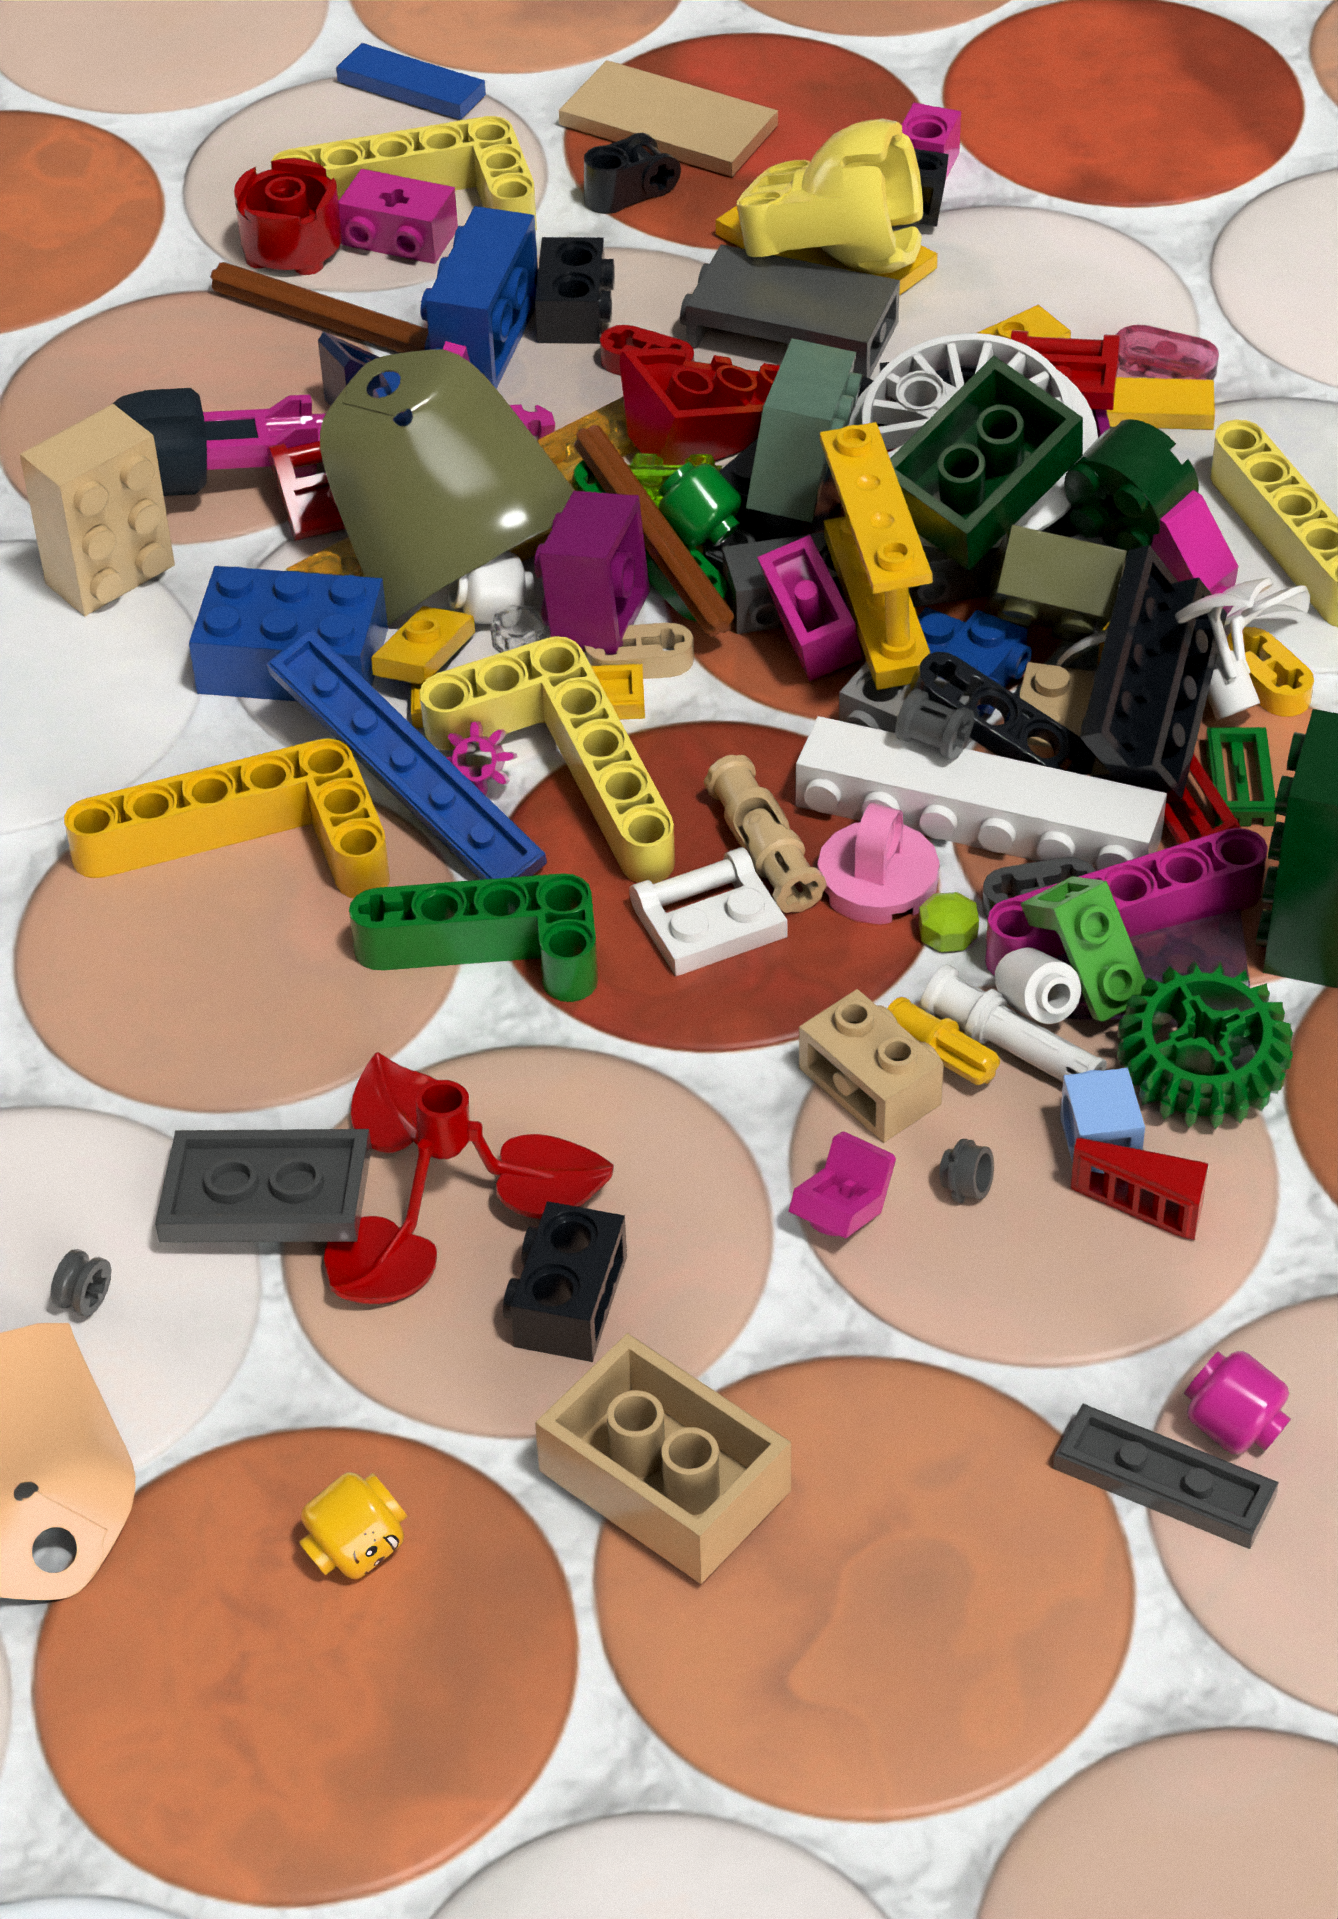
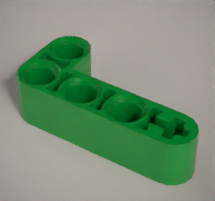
M549 874L380 887L361 892L350 903L349 916L356 960L362 966L371 970L384 971L540 958L542 984L545 992L552 998L564 1002H575L590 996L597 988L598 968L592 893L589 884L583 878L576 875Z

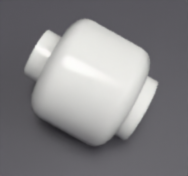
M509 551L504 552L487 564L447 585V598L450 607L457 609L458 612L473 616L475 624H512L519 618L523 606L531 605L534 596V578L532 573L524 571V566L519 556Z

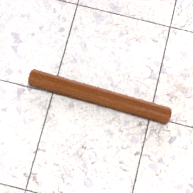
M226 262L219 263L217 268L211 272L212 289L215 292L399 353L422 351L425 349L428 328Z
M592 425L588 429H580L576 433L577 440L574 443V447L606 493L639 495L645 548L707 635L712 637L720 632L726 633L731 628V622L734 619L733 612L605 432L597 425Z

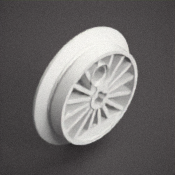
M962 333L934 338L911 347L898 355L881 370L874 381L859 396L856 407L852 408L849 425H862L873 422L886 424L887 426L878 428L886 449H894L888 452L891 458L964 385L960 366L977 365L976 373L994 355L1083 417V454L1098 439L1096 422L1087 400L1068 377L1058 371L1048 359L1034 349L1015 340L980 333ZM948 368L952 385L944 382L935 371ZM893 398L896 400V402H892L889 400ZM1066 473L1015 525L1042 531L1071 509V504L1068 502L1064 487ZM918 534L922 545L938 549ZM1005 535L992 548L998 547Z

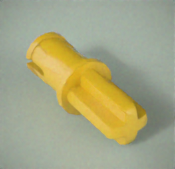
M906 997L896 998L888 1006L887 1009L894 1015L900 1026L919 1042H926L935 1049L941 1061L944 1062V1067L975 1085L990 1083L994 1079L1000 1064L999 1056L996 1052L960 1032L956 1021L950 1018L940 1020L911 1003Z

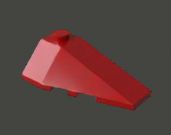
M672 348L622 350L619 357L628 437L654 470L680 468L688 462L698 466L741 452L758 438L763 406L780 365L764 363L760 366L759 371H753L732 365L731 358L714 355L711 364L685 360L684 350Z

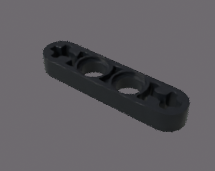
M934 652L928 654L921 661L910 682L911 692L915 689H920L928 693L929 700L951 709L957 710L958 708L965 707L973 710L974 725L969 738L997 756L1064 770L1060 766L1068 758L1072 763L1064 771L1091 775L1095 754L1087 748L1080 736L948 652ZM938 676L948 682L943 688L933 683ZM964 692L971 695L965 705L959 701ZM984 704L996 708L1002 714L1004 724L992 725L985 722L979 716L977 706ZM1039 737L1047 741L1054 750V757L1043 758L1036 755L1029 748L1027 738Z

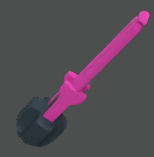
M192 388L144 390L124 395L113 403L154 435L164 496L197 494L207 483V470L270 467L268 457L269 446L285 443L286 447L289 448L319 441L322 421L326 413L312 414L310 395H289L269 409L203 412L200 395ZM522 404L510 405L533 436L539 437L540 442H544L555 433L556 424L552 412L539 405H535V412L524 410ZM317 464L294 469L295 476L306 477L315 475Z

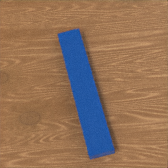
M312 628L266 663L269 674L336 740L347 744L353 756L480 880L532 876L547 864L545 852Z

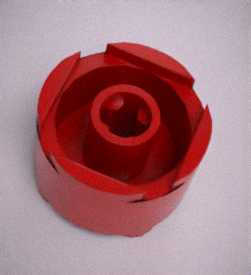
M297 158L271 161L272 169L259 174L256 173V167L246 171L238 179L234 188L240 242L245 254L246 263L253 268L267 267L277 270H295L302 275H311L321 271L324 267V260L337 251L342 241L337 184L334 177L332 180L327 177L326 168L320 164Z

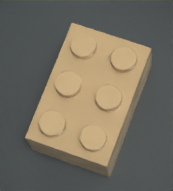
M109 405L20 454L45 584L84 617L175 566L154 435L116 405Z
M626 1333L535 1422L538 1463L541 1473L700 1584L717 1569L791 1492V1442L629 1333Z

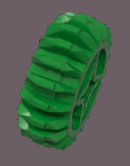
M1193 960L1190 966L1187 967L1186 975L1182 976L1171 966H1168L1167 970L1163 972L1162 982L1147 977L1146 982L1141 987V995H1132L1131 999L1127 1002L1125 1015L1119 1021L1117 1034L1118 1038H1120L1117 1050L1119 1064L1128 1068L1133 1086H1140L1139 1098L1142 1105L1160 1100V1113L1163 1120L1177 1110L1185 1113L1184 1119L1188 1128L1197 1121L1198 1116H1208L1215 1130L1222 1124L1225 1113H1228L1241 1124L1244 1118L1248 1116L1249 1107L1263 1111L1264 1107L1269 1103L1270 1093L1278 1094V1091L1282 1089L1286 1069L1290 1068L1293 1056L1290 1046L1293 1036L1291 1024L1283 1022L1285 1015L1283 1002H1268L1270 992L1268 991L1267 983L1249 988V977L1247 976L1246 969L1234 978L1225 976L1221 961L1212 969V973H1202L1195 960ZM1175 1019L1178 1024L1177 1030L1169 1033L1168 1040L1156 1044L1154 1040L1156 1032L1166 1023ZM1252 1044L1256 1053L1255 1056L1246 1065L1235 1070L1232 1065L1233 1058L1240 1055L1241 1048Z

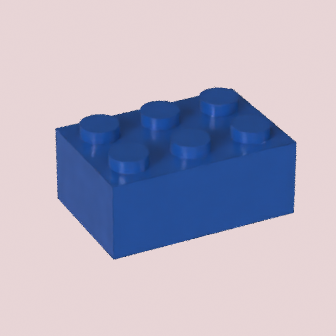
M474 206L465 225L458 226L454 236L453 248L448 257L441 258L437 279L431 289H425L421 300V318L428 323V336L424 350L443 349L445 341L466 346L470 362L486 376L496 389L535 311L538 277L535 215Z
M214 566L189 641L197 694L297 702L269 674L266 663L310 628L372 686L375 675L372 672L371 657L384 645L388 632L383 578Z

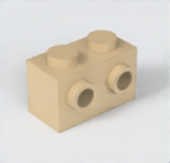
M858 989L799 1026V1069L883 1143L942 1104L944 1062L941 1061L938 1053L931 1045L926 1042H919L900 1026L894 1015L882 1005L877 1006Z

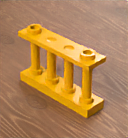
M877 422L849 425L840 429L820 432V443L846 514L845 517L824 520V538L850 614L855 622L857 634L876 690L908 685L921 661L928 654H931L908 587L933 583L932 571Z

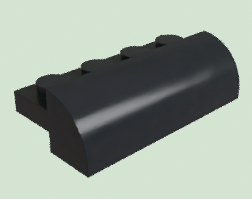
M1150 545L1130 549L1128 552L1124 571L1118 584V594L1113 613L1106 629V639L1099 666L1094 675V685L1088 708L1082 721L1080 738L1084 741L1087 748L1095 754L1091 777L1167 793L1166 803L1182 801L1218 648L1208 613L1184 623H1178L1175 617L1176 613L1201 598L1210 596L1212 593L1199 577L1178 582ZM1222 609L1220 617L1224 628L1227 612Z

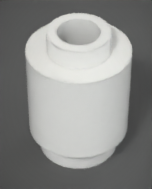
M1021 948L1006 954L1000 960L995 970L997 991L1003 994V998L1007 1000V1005L1041 1023L1053 1024L1064 1020L1075 1010L1079 1002L1081 982L1077 972L1070 965L1035 948Z

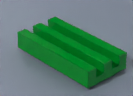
M1266 727L1207 728L1205 746L1209 778L1234 817L1238 818L1239 825L1251 826L1252 818H1262L1263 826H1274L1277 814H1274L1276 798ZM1221 742H1229L1236 801H1228ZM1243 742H1252L1260 801H1250ZM1213 809L1214 824L1219 826L1223 823Z

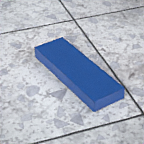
M361 43L336 67L337 82L461 120L486 95L485 80L365 43Z

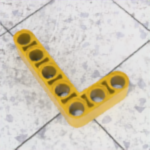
M318 739L85 798L70 806L64 815V825L73 866L78 873L85 877H108L312 824L336 886L342 894L349 898H355L356 895L365 890L388 887L390 882L383 826L352 751L347 744L336 739Z

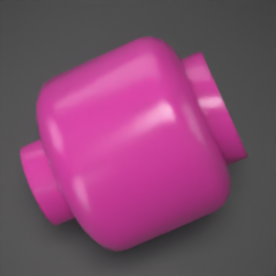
M1217 1351L1183 1393L1191 1399L1187 1410L1188 1419L1231 1454L1244 1453L1254 1443L1266 1451L1291 1421V1418L1281 1411L1289 1397L1288 1386L1249 1353L1244 1351L1233 1352L1228 1357Z

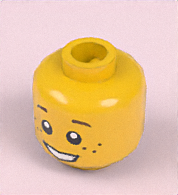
M347 1472L337 1478L303 1507L301 1518L309 1534L300 1540L299 1543L325 1576L335 1567H338L346 1577L359 1579L401 1546L404 1541V1531L400 1523L408 1516L374 1473L363 1479L356 1473Z

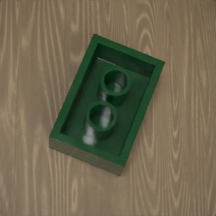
M993 355L890 458L917 533L969 571L1008 532L1011 525H1015L1083 456V417Z

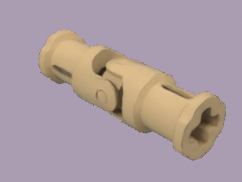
M727 755L717 760L708 769L707 776L703 782L705 789L711 797L720 800L725 808L724 818L738 843L750 854L757 874L762 878H767L774 888V901L780 910L785 913L803 912L811 908L822 898L823 891L827 886L825 877L816 867H811L804 857V844L800 837L790 829L789 822L773 794L768 789L758 785L754 778L756 775L754 764L745 755ZM797 882H799L803 887V891L801 893H799L794 886V884Z

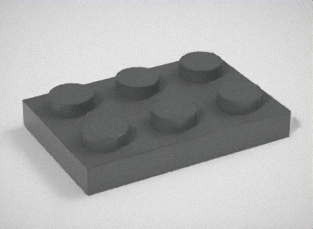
M369 1129L175 1130L155 1222L159 1242H357L372 1150Z

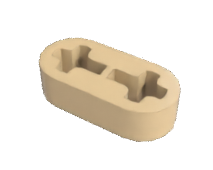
M677 623L628 625L622 639L623 646L619 647L617 654L605 655L604 649L584 646L585 656L591 666L643 664V679L679 676L687 672L694 662L693 635L689 629ZM665 648H673V650H670V651H664L663 649H665Z

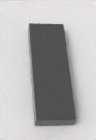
M1086 1404L1081 1405L1054 1456L1053 1469L1248 1549H1251L1276 1498L1279 1484L1275 1480Z

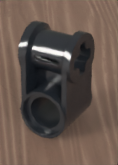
M643 132L635 133L626 139L608 145L594 147L584 155V204L594 212L611 214L647 199L663 196L670 192L677 184L681 174L680 163L672 155L661 153L658 150L657 142L649 134Z

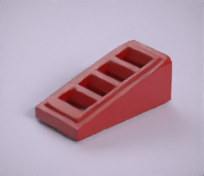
M1077 1138L1074 1146L1070 1189L1167 1232L1195 1240L1203 1207L1208 1163ZM1092 1167L1104 1171V1174L1092 1172Z

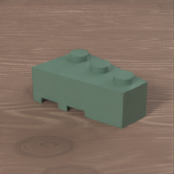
M791 339L763 406L746 504L747 509L812 523L828 470V463L820 443V432L840 429L849 425L852 408L856 407L862 382V374L853 372L857 352Z

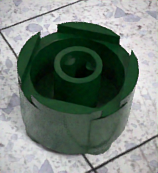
M1122 420L1116 427L1111 426L1067 471L1064 487L1068 502L1073 510L1069 515L1070 523L1079 534L1087 538H1093L1099 534L1103 536L1106 544L1117 549L1126 550V555H1128L1130 549L1147 545L1151 547L1153 535L1160 533V519L1191 491L1199 492L1198 478L1189 459L1183 464L1180 463L1177 457L1170 451L1176 443L1163 431L1139 420Z

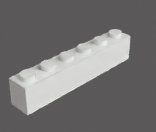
M817 716L796 762L797 807L861 821L868 805L876 803L901 810L903 812V824L921 832L924 836L1038 862L1059 858H1077L1091 864L1097 871L1157 852L1163 834L1167 793L965 748L958 758L950 760L942 757L940 749L916 739L905 742L897 739L896 734L820 716Z

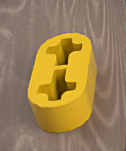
M1244 627L1242 634L1245 657L1251 671L1249 673L1260 700L1259 705L1271 714L1281 717H1293L1305 712L1311 704L1314 676L1311 670L1269 632L1256 627ZM1230 633L1227 636V642L1230 651H1233L1232 635Z

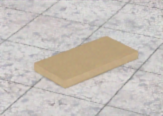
M606 60L559 109V125L614 142L626 139L635 133L643 132L649 134L657 142L658 150L661 153L670 154L677 161L733 177L778 126V110Z

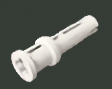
M945 964L933 975L923 992L920 1001L921 1009L935 1017L953 1019L957 1022L959 1028L964 1030V1034L982 1044L990 1041L1062 1082L1063 1075L1078 1074L1090 1070H1106L1107 1062L1105 1059L1092 1055L1007 1007V1000L1003 998L1002 993L995 989L985 992L960 978L958 969L951 965Z

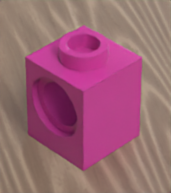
M913 103L902 123V133L910 138L914 149L949 154L947 179L960 153L961 111Z

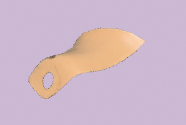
M37 1323L0 1333V1597L26 1600H58L68 1598L79 1593L91 1581L113 1547L132 1509L136 1476L128 1450L84 1360L70 1324ZM32 1482L37 1485L38 1491H34L30 1497L22 1498V1501L15 1499L14 1490L20 1483ZM53 1527H60L69 1531L76 1541L77 1551L75 1559L69 1567L61 1572H45L35 1564L32 1557V1546L42 1531Z

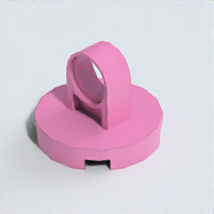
M876 803L868 805L861 822L853 823L835 832L821 847L817 869L822 872L827 883L824 891L829 895V905L837 913L854 921L880 925L892 923V914L904 913L912 909L913 916L918 914L919 907L936 893L939 881L940 862L934 845L921 832L903 824V812L901 810Z

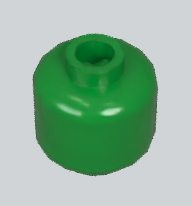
M688 462L677 469L658 490L659 495L662 497L659 510L676 534L689 546L697 547L709 540L714 546H718L728 539L740 525L735 515L740 509L742 497L724 476L710 464L703 463L694 466L691 462Z

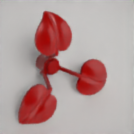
M376 1052L362 1072L353 1094L351 1104L352 1128L369 1129L372 1149L379 1152H397L414 1142L418 1146V1159L406 1218L400 1228L387 1218L364 1216L360 1220L357 1242L327 1243L324 1265L330 1291L334 1292L338 1297L349 1301L365 1304H382L406 1298L417 1292L429 1281L436 1268L437 1248L432 1241L412 1233L417 1226L431 1157L436 1159L453 1158L460 1154L462 1149L471 1141L488 1172L500 1175L496 1185V1192L501 1203L517 1214L541 1219L547 1201L580 1207L611 1179L614 1165L601 1155L583 1146L561 1138L541 1134L520 1135L508 1139L501 1147L500 1160H498L492 1154L483 1137L482 1123L470 1121L469 1094L461 1084L451 1080H437L426 1074L410 1070Z

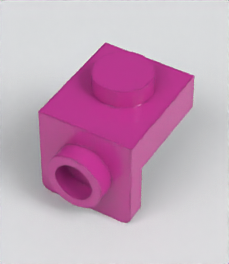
M840 1132L832 1139L825 1168L794 1188L788 1212L809 1221L815 1230L823 1234L848 1238L882 1212L896 1162L895 1156L847 1132Z

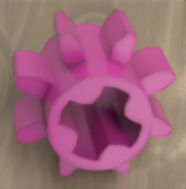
M471 722V737L464 739L456 733H450L447 736L456 747L453 755L446 758L470 781L475 782V786L486 795L488 791L487 780L493 778L497 783L503 785L510 782V779L502 769L505 761H512L518 757L517 753L504 752L500 745L506 734L504 729H498L490 737L483 736V727L480 722ZM476 742H479L481 751L491 752L492 763L482 766V776L479 775L477 766L467 765L466 754L476 751Z

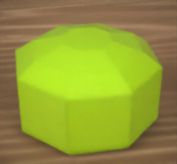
M958 892L933 894L919 907L921 941L939 952L965 950L978 938L979 916L976 903Z

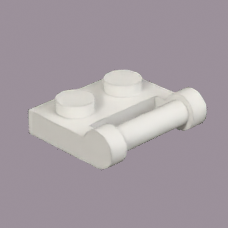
M744 847L726 852L723 857L724 860L655 884H652L650 880H645L629 887L631 902L637 916L675 977L788 937V920L755 872L752 859ZM732 883L735 887L733 890L667 913L663 909V906Z

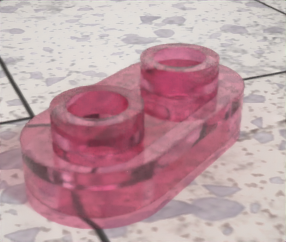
M1131 325L1121 329L1116 334L1120 335L1118 368L1129 375L1161 379L1214 380L1217 375L1219 351L1213 343L1206 339L1147 325Z

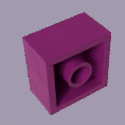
M573 491L563 511L556 513L552 531L545 543L539 544L535 554V574L537 578L543 579L545 593L542 601L541 617L543 625L549 626L551 637H567L575 641L583 652H585L584 646L594 647V649H604L605 654L614 655L617 654L618 648L623 646V636L628 625L634 624L650 593L639 495Z

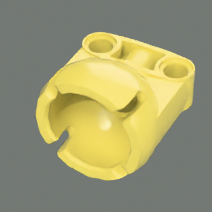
M888 119L861 121L834 133L816 151L811 162L808 160H793L769 167L750 184L736 203L746 255L750 257H765L779 254L786 250L820 247L829 256L849 269L869 274H882L897 271L914 263L921 247L922 236L916 227L911 226L897 231L892 230V226L912 224L920 221L923 216V196L920 171L912 142L907 135L902 133V125L899 122Z

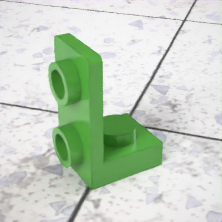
M1072 876L1020 903L1029 926L1054 930L1059 934L1070 964L1080 978L1081 991L1094 1020L1106 1021L1126 1010V1004L1132 995H1141V987L1146 982V978L1107 881Z

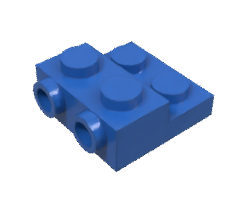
M925 607L918 615L930 653L948 652L971 665L1004 688L1007 687L1013 678L1018 680L1024 675L1032 654L1031 647L1027 646L1028 629L978 609L967 622ZM984 704L977 706V712L980 717L985 713L991 714L996 709Z

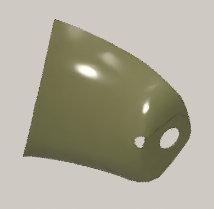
M444 349L392 354L366 363L342 390L322 421L320 451L326 476L364 576L383 578L388 626L447 585L487 564L504 552L552 528L556 513L563 511L572 492L575 491L486 376L465 358ZM384 372L399 374L401 378L400 384L392 394L381 398H374L368 395V384L375 376ZM410 409L413 418L409 425L399 426L393 421L397 414Z

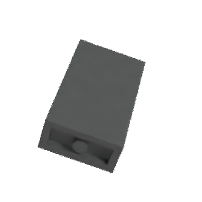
M721 244L710 264H703L698 278V285L693 294L688 293L685 295L680 310V323L686 325L687 343L697 348L707 330L711 327L788 344L793 338L857 352L853 371L870 378L899 322L900 280L777 255L750 257L746 255L745 249Z

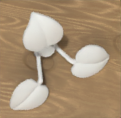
M1271 577L1246 581L1226 589L1223 593L1201 598L1176 613L1175 617L1178 623H1184L1208 613L1219 651V656H1216L1207 695L1216 721L1260 703L1249 675L1251 671L1245 657L1243 628L1255 617L1273 612L1299 611L1307 613L1310 605V594L1306 586L1300 585L1283 589L1260 601L1254 602L1258 593L1270 588L1273 585ZM1245 606L1226 617L1223 628L1220 617L1223 607ZM1229 627L1231 628L1233 651L1229 649L1224 629ZM1106 629L1075 643L1059 658L1056 665L1068 667L1075 659L1099 646L1100 643L1105 642Z

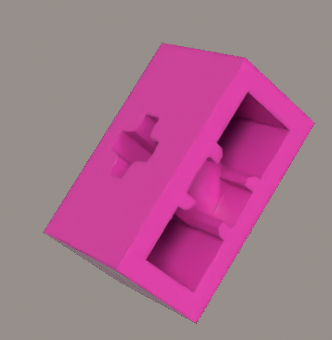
M361 169L338 201L342 232L341 244L344 246L436 264L458 228L455 187Z

